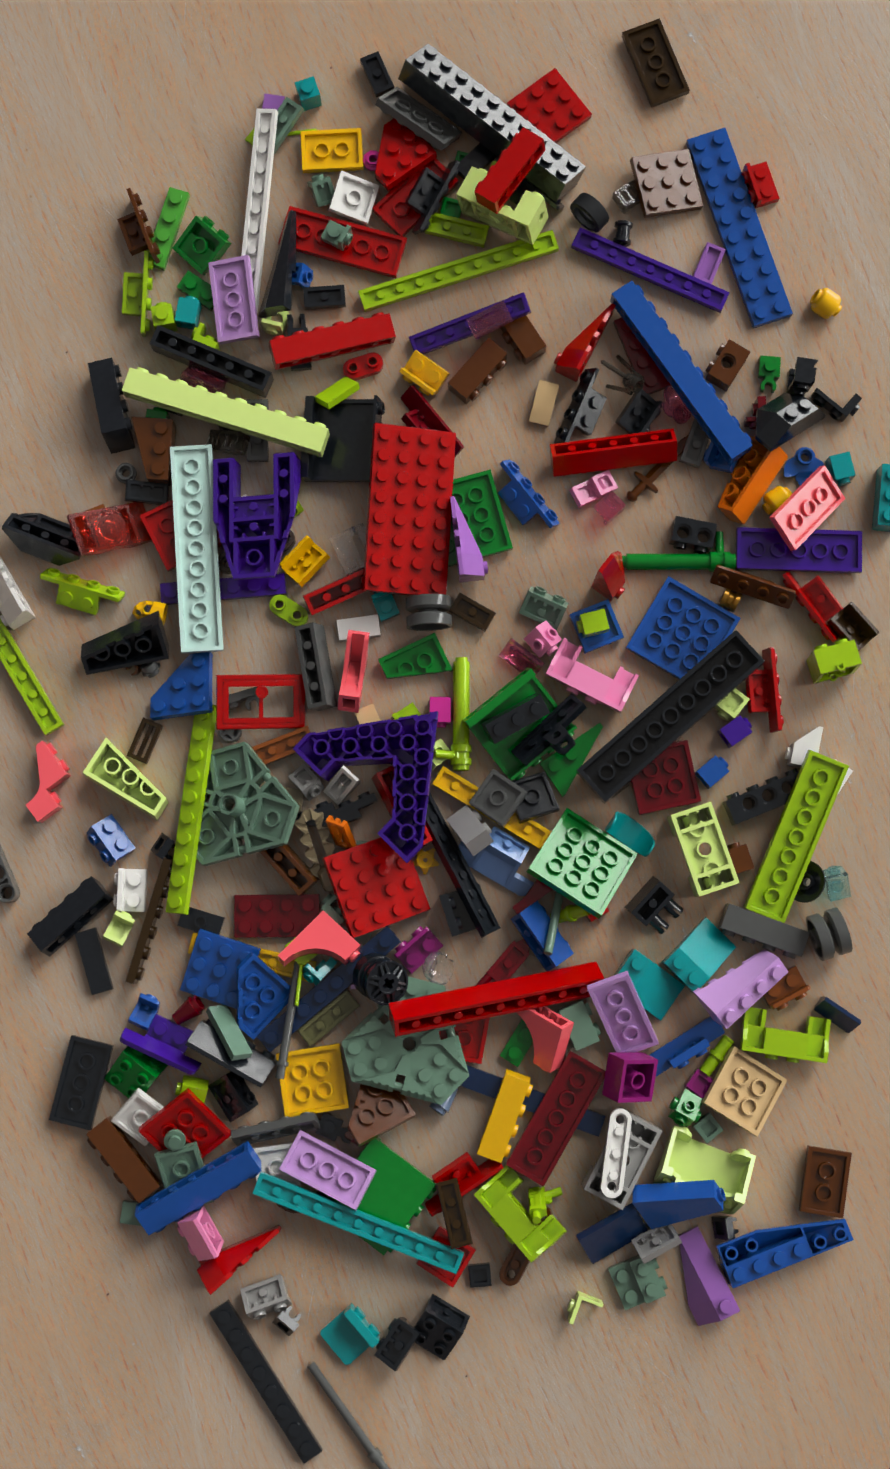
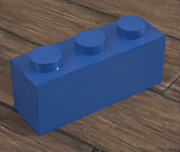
M538 900L511 918V921L546 971L555 968L574 954L569 943L560 934L558 927L552 955L544 954L550 918Z

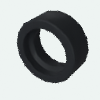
M581 193L571 203L570 209L574 217L591 232H599L609 221V215L604 206L588 193Z

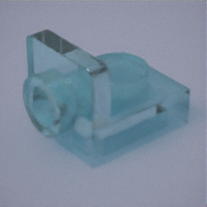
M830 866L823 870L828 899L831 902L851 897L848 873L842 866Z

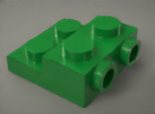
M195 216L172 247L201 275H205L208 272V262L216 261V259L220 260L232 244L228 241L229 235L221 229L217 231L213 227L215 223L207 216Z

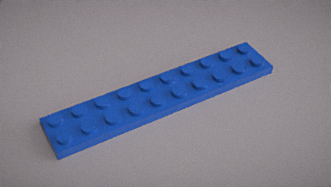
M726 128L687 139L686 145L724 249H726L725 253L752 327L757 328L792 316V309L753 202L751 203V197L744 183V177L741 175V169Z

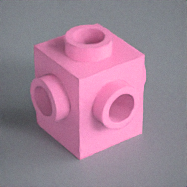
M547 621L535 627L524 638L531 647V650L539 658L545 654L548 656L553 654L558 649L556 645L562 640L557 631Z

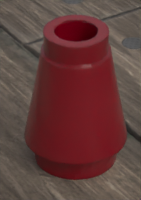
M198 996L188 997L172 1014V1018L180 1025L201 1015L205 1006Z

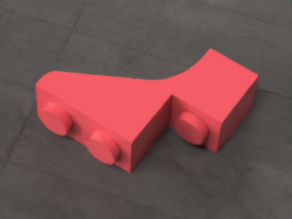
M348 631L343 675L338 697V710L359 713L363 680L367 667L370 634L368 632Z
M41 741L36 745L40 786L34 798L25 805L37 822L43 823L63 808L60 805L62 800L55 791L51 792V790L71 775L68 773L70 768L63 759L59 760L55 755L58 753L51 743L47 744Z

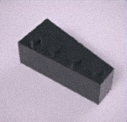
M159 611L90 640L81 646V660L86 675L169 659V644Z

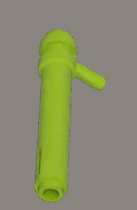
M456 657L453 662V744L451 745V751L434 749L433 758L450 759L453 771H469V766H471L472 759L469 758V753H472V745L469 744L470 730L462 721L470 714V662L467 657Z

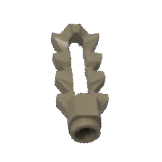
M309 808L302 811L300 818L295 821V826L304 833L299 838L301 843L309 847L305 851L306 858L315 863L310 867L311 873L320 879L321 885L326 892L332 891L333 887L324 865L320 866L306 822L309 820L315 821L326 856L333 854L335 846L333 842H326L329 837V828L322 827L323 812L317 813Z

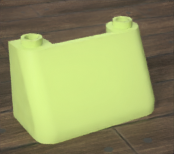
M674 1125L663 1151L653 1184L715 1180L719 1188L724 1190L726 1200L723 1201L724 1211H721V1213L735 1214L745 1203L756 1156L742 1148L732 1153L717 1149L691 1139L692 1133L687 1127Z

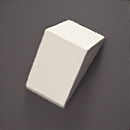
M342 766L323 792L338 805L345 800L361 781L349 769Z

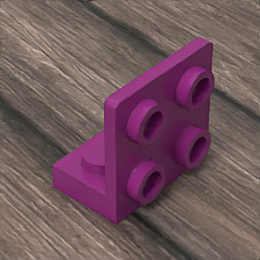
M420 926L411 934L413 936L411 941L407 943L404 940L395 948L397 953L394 956L403 963L411 974L443 947V944L428 927L423 929Z

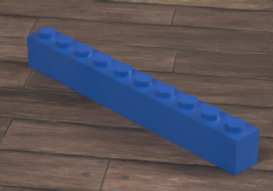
M631 280L613 292L610 302L616 305L615 309L728 465L747 454L752 447L750 436L747 433H743L740 429L737 418L729 414L726 403L722 399H718L712 384L705 381L701 369L698 366L695 367L691 362L690 354L686 350L683 351L677 336L670 333L667 329L666 321L662 317L659 318L656 314L655 306L651 301L646 300L642 288L639 285H635Z

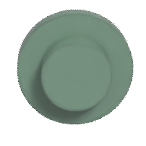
M172 1129L166 1133L164 1145L167 1149L178 1151L185 1146L186 1137L182 1131Z

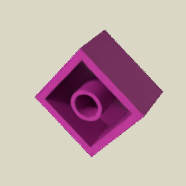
M643 1052L608 1053L602 1095L617 1103L652 1102L658 1059Z

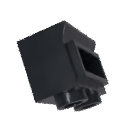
M797 357L795 369L790 368L786 393L804 396L806 392L808 393L815 382L817 368L814 367L818 360Z

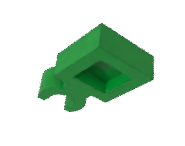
M760 355L758 378H764L760 384V392L764 391L765 385L771 386V393H774L776 390V382L773 379H779L781 357Z

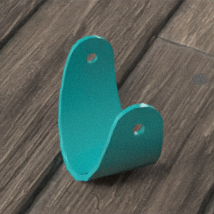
M616 812L604 829L618 841L644 857H647L655 846V840L652 835L636 820L622 812Z

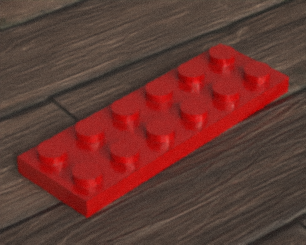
M289 206L288 212L290 210L296 212L297 252L396 279L407 243L406 237ZM330 220L344 227L347 225L351 226L353 239L349 246H345L343 251L321 240V235ZM282 229V232H281V235H280V239H279L278 245H279L280 240H281V236H282V233H283V229Z

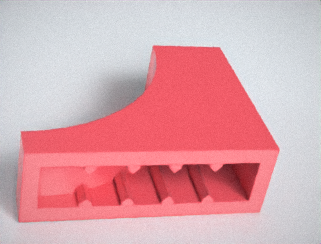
M323 910L278 955V961L285 967L289 962L303 955L324 954L336 958L346 965L349 961L352 963L359 957L360 944Z
M546 1006L516 1012L523 1019L532 1036L534 1045L533 1063L549 1073L560 1068L565 1057L574 1022Z

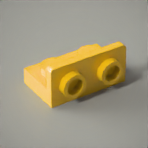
M418 350L413 352L405 367L399 371L403 374L402 378L411 384L413 382L420 386L419 390L428 396L430 394H437L450 374Z

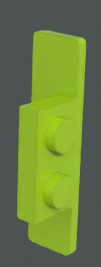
M146 250L144 251L143 273L124 272L122 315L141 316L140 332L142 337H146V332L150 331L151 320L147 319V312L151 311L152 299L148 298V291L152 290L153 279L149 277V270H153L154 259L150 257L149 251Z
M56 568L46 569L40 574V579L59 584L56 604L92 615L98 613L101 597L120 602L125 596V592L121 591L118 587L101 585L95 580L81 579L78 575L65 574Z

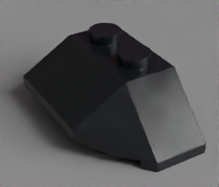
M784 393L757 409L755 439L771 452L824 419L826 415L804 396Z
M11 513L2 525V530L20 551L58 566L79 560L88 547L87 540H85L77 527L41 513H24L19 515Z

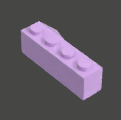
M764 949L743 961L742 965L738 968H731L726 971V975L719 979L714 978L708 982L707 986L702 989L697 988L693 993L713 1021L728 1029L788 973V970L779 957Z

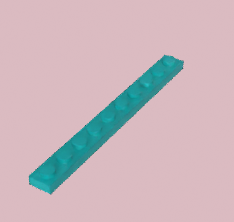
M260 1172L252 1193L454 1274H457L464 1256V1251L451 1249L449 1245L358 1209L356 1211L345 1204L264 1172Z

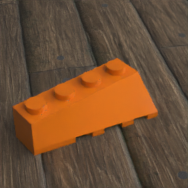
M750 436L752 440L750 451L739 458L737 467L734 468L731 474V482L726 484L717 506L730 521L743 525L788 458L780 446L770 452L753 436Z

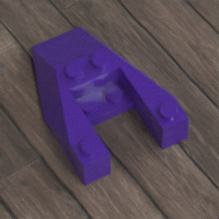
M294 452L273 454L274 494L241 497V465L234 458L213 459V521L216 524L234 580L276 576L295 516L301 482V460Z

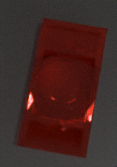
M133 502L67 515L81 555H100L111 550L133 548L152 542L140 517L141 514L146 513L143 503Z

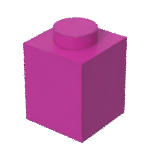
M430 697V712L438 711L437 728H446V725H451V697Z

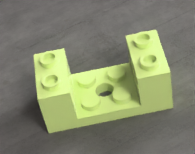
M472 166L456 193L462 214L533 245L549 218L544 197L538 192L534 191L532 193L526 190L515 210L508 205H504L496 214L477 203L474 192L480 181L484 180L488 171Z
M711 802L667 817L673 837L677 836L690 873L688 880L694 897H700L740 883ZM707 843L710 846V853L708 855H702L699 852L700 844Z

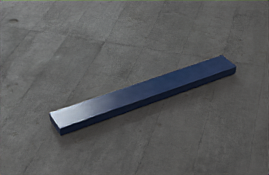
M467 1065L469 1077L460 1086L496 1099L503 1078ZM532 1089L529 1098L525 1096L523 1104L526 1105L525 1110L534 1113L545 1093ZM587 1109L576 1129L599 1137L606 1116Z

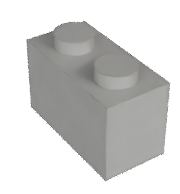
M466 805L446 819L472 856H475L494 842L489 835L492 833V830L486 822H480L483 819L476 809L471 811Z

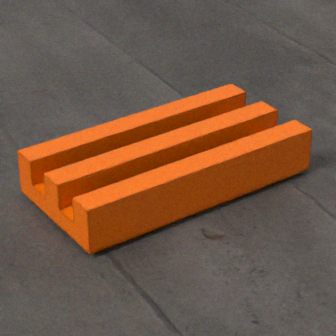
M329 815L326 819V824L335 845L345 849L357 846L348 822L343 820L341 823L339 818L334 820L333 816Z

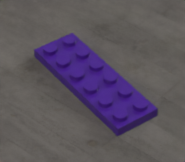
M737 527L736 569L861 573L862 531L815 530L797 550L790 551L776 528Z

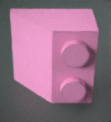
M204 1205L197 1211L187 1213L178 1221V1232L182 1237L186 1238L189 1243L188 1249L190 1253L196 1256L198 1261L215 1259L219 1256L224 1240Z

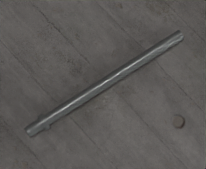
M296 961L294 963L279 1059L276 1060L275 1064L277 1065V1079H284L286 1067L289 1065L287 1058L296 1009L294 1003L299 965Z

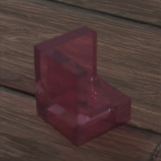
M611 490L594 506V509L603 517V523L607 526L624 510L626 505Z

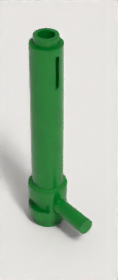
M722 531L715 532L716 552H709V554H626V556H622L623 568H626V570H709V572H714L716 565L735 570L736 555L724 552V535Z

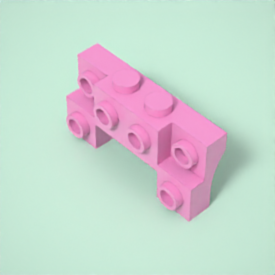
M564 638L545 675L567 687V692L575 696L578 694L584 696V700L593 705L597 703L603 704L621 713L639 675H634L620 666L614 679H611L576 661L583 647L580 645L576 646Z

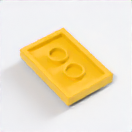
M361 128L300 131L303 173L364 170Z

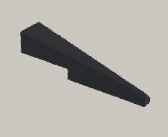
M293 210L288 212L258 317L260 318L276 316L278 312L291 310L292 273H296V212Z

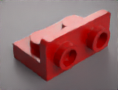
M767 161L753 166L750 163H746L741 175L744 177V183L747 184L748 194H750L751 203L753 202L755 209L778 202L780 198Z

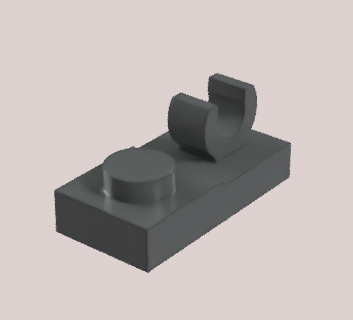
M257 687L229 694V710L238 708L239 704L243 703V701H246L245 705L248 710H251L250 703L252 701H257L259 707V698L255 694Z

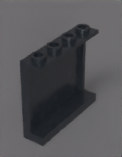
M374 395V399H344L331 409H327L318 404L314 396H306L304 410L306 422L312 424L319 422L326 425L330 436L323 457L301 451V478L305 482H370L373 424L382 423V415L385 413L384 402L377 395Z

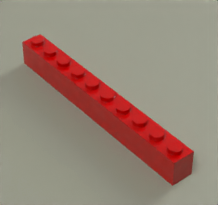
M591 962L388 1003L389 1019L395 1037L588 998L591 996L587 985L605 978L597 962Z

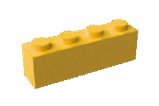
M506 1069L478 1146V1155L502 1163L503 1157H508L511 1145L508 1144L511 1137L515 1138L519 1126L516 1125L517 1118H522L526 1105L523 1104L525 1096L529 1098L533 1085L530 1084L531 1077Z

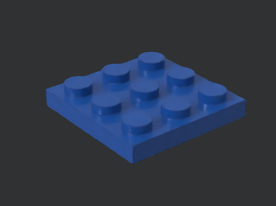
M200 929L180 990L237 1009V966L251 951L259 957L261 949Z

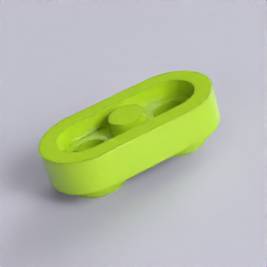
M275 595L270 600L269 606L272 613L290 625L297 627L307 623L308 613L306 609L284 595ZM279 601L283 602V603H284L283 607H282V608H277V607H276L277 602H279ZM296 612L301 613L299 619L294 618Z

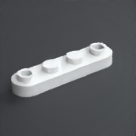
M623 1108L613 1110L609 1116L600 1183L601 1191L608 1198H616L623 1191L632 1124L630 1113ZM622 1115L624 1117V1121L622 1123H617V1116ZM609 1182L615 1183L614 1189L607 1188Z

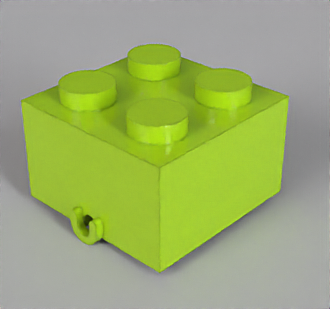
M847 639L838 640L835 642V645L828 647L827 644L816 646L815 650L811 652L806 660L813 684L827 680L835 681L839 677L854 674L862 664L855 640L848 641Z

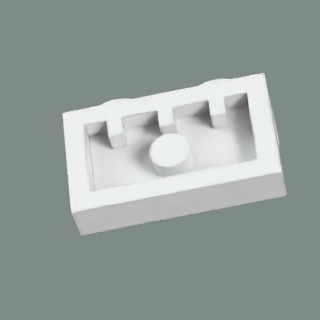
M119 868L114 878V883L118 886L117 894H114L113 899L114 907H117V911L146 912L147 869Z

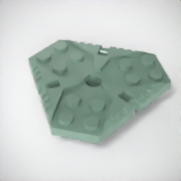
M246 742L216 749L211 753L196 857L204 866L242 857L244 853L253 854L288 844L300 806L278 779L270 775L271 771L269 768L266 767ZM208 794L211 795L209 803L206 802Z
M408 976V987L404 996L399 1001L446 992V988L443 985ZM378 1004V1009L374 1013L371 1012L342 1041L352 1082L393 1092V1090L399 1091L405 1096L442 1105L469 1077L459 1036L456 1035L454 1030L456 1025L395 1037L390 1019L385 1025L379 1020L384 1014L389 1017V1006ZM446 1030L448 1038L441 1040L439 1031ZM406 1038H412L415 1041V1047L412 1050L404 1049L403 1041ZM397 1074L405 1076L404 1083L395 1081Z

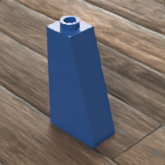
M715 1180L635 1185L633 1189L632 1204L651 1229L724 1211L723 1201L726 1200L724 1190L719 1188Z

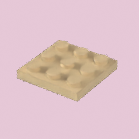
M731 1046L701 1103L753 1136L758 1137L787 1079L737 1047Z

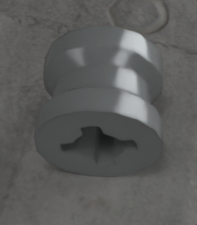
M241 729L219 730L222 739L228 743L237 742L242 736Z

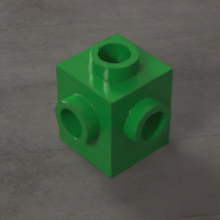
M684 1089L671 1101L669 1105L671 1111L668 1117L673 1119L679 1126L688 1127L693 1122L697 1123L702 1113L699 1110L703 1099Z

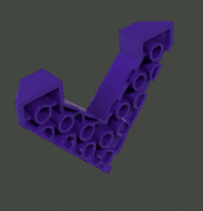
M438 711L419 716L400 717L395 720L388 719L359 724L348 728L329 729L325 732L307 733L296 744L293 750L320 777L328 782L342 766L393 764L392 796L394 797L392 818L377 834L406 863L423 848Z

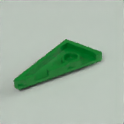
M601 723L574 740L575 746L566 755H560L556 752L539 763L561 797L567 793L577 775V769L582 766L603 728Z

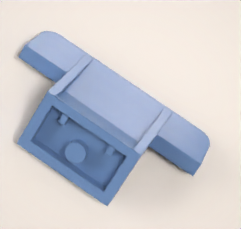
M496 826L492 828V833L489 834L494 842L475 856H472L462 841L460 842L458 847L468 866L518 896L526 895L534 882L517 873L530 846Z

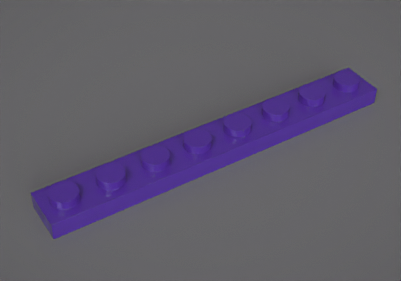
M581 227L571 246L576 251L721 313L730 293Z

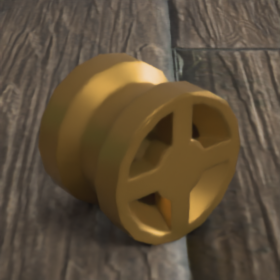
M726 588L718 605L727 607L733 613L742 594L733 593L730 589Z

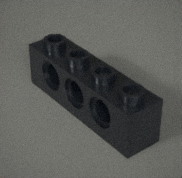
M797 768L785 772L786 777L779 780L777 776L765 780L766 785L759 787L758 784L746 788L747 793L742 795L735 792L726 796L727 801L722 803L732 826L785 805L790 793L783 792L782 784L784 782L789 783L792 790L799 773ZM764 790H768L771 793L772 798L770 801L763 799L762 793ZM744 798H749L752 801L751 809L744 808Z

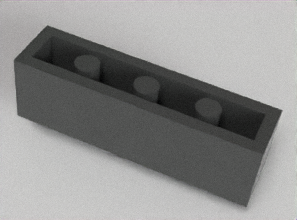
M312 622L294 627L308 709L321 711L338 707L324 625Z
M729 903L725 904L718 928L723 929L722 934L734 937L735 934L743 937L742 941L753 945L755 941L762 943V948L775 952V949L783 951L782 955L795 959L796 956L802 957L810 934L808 931Z

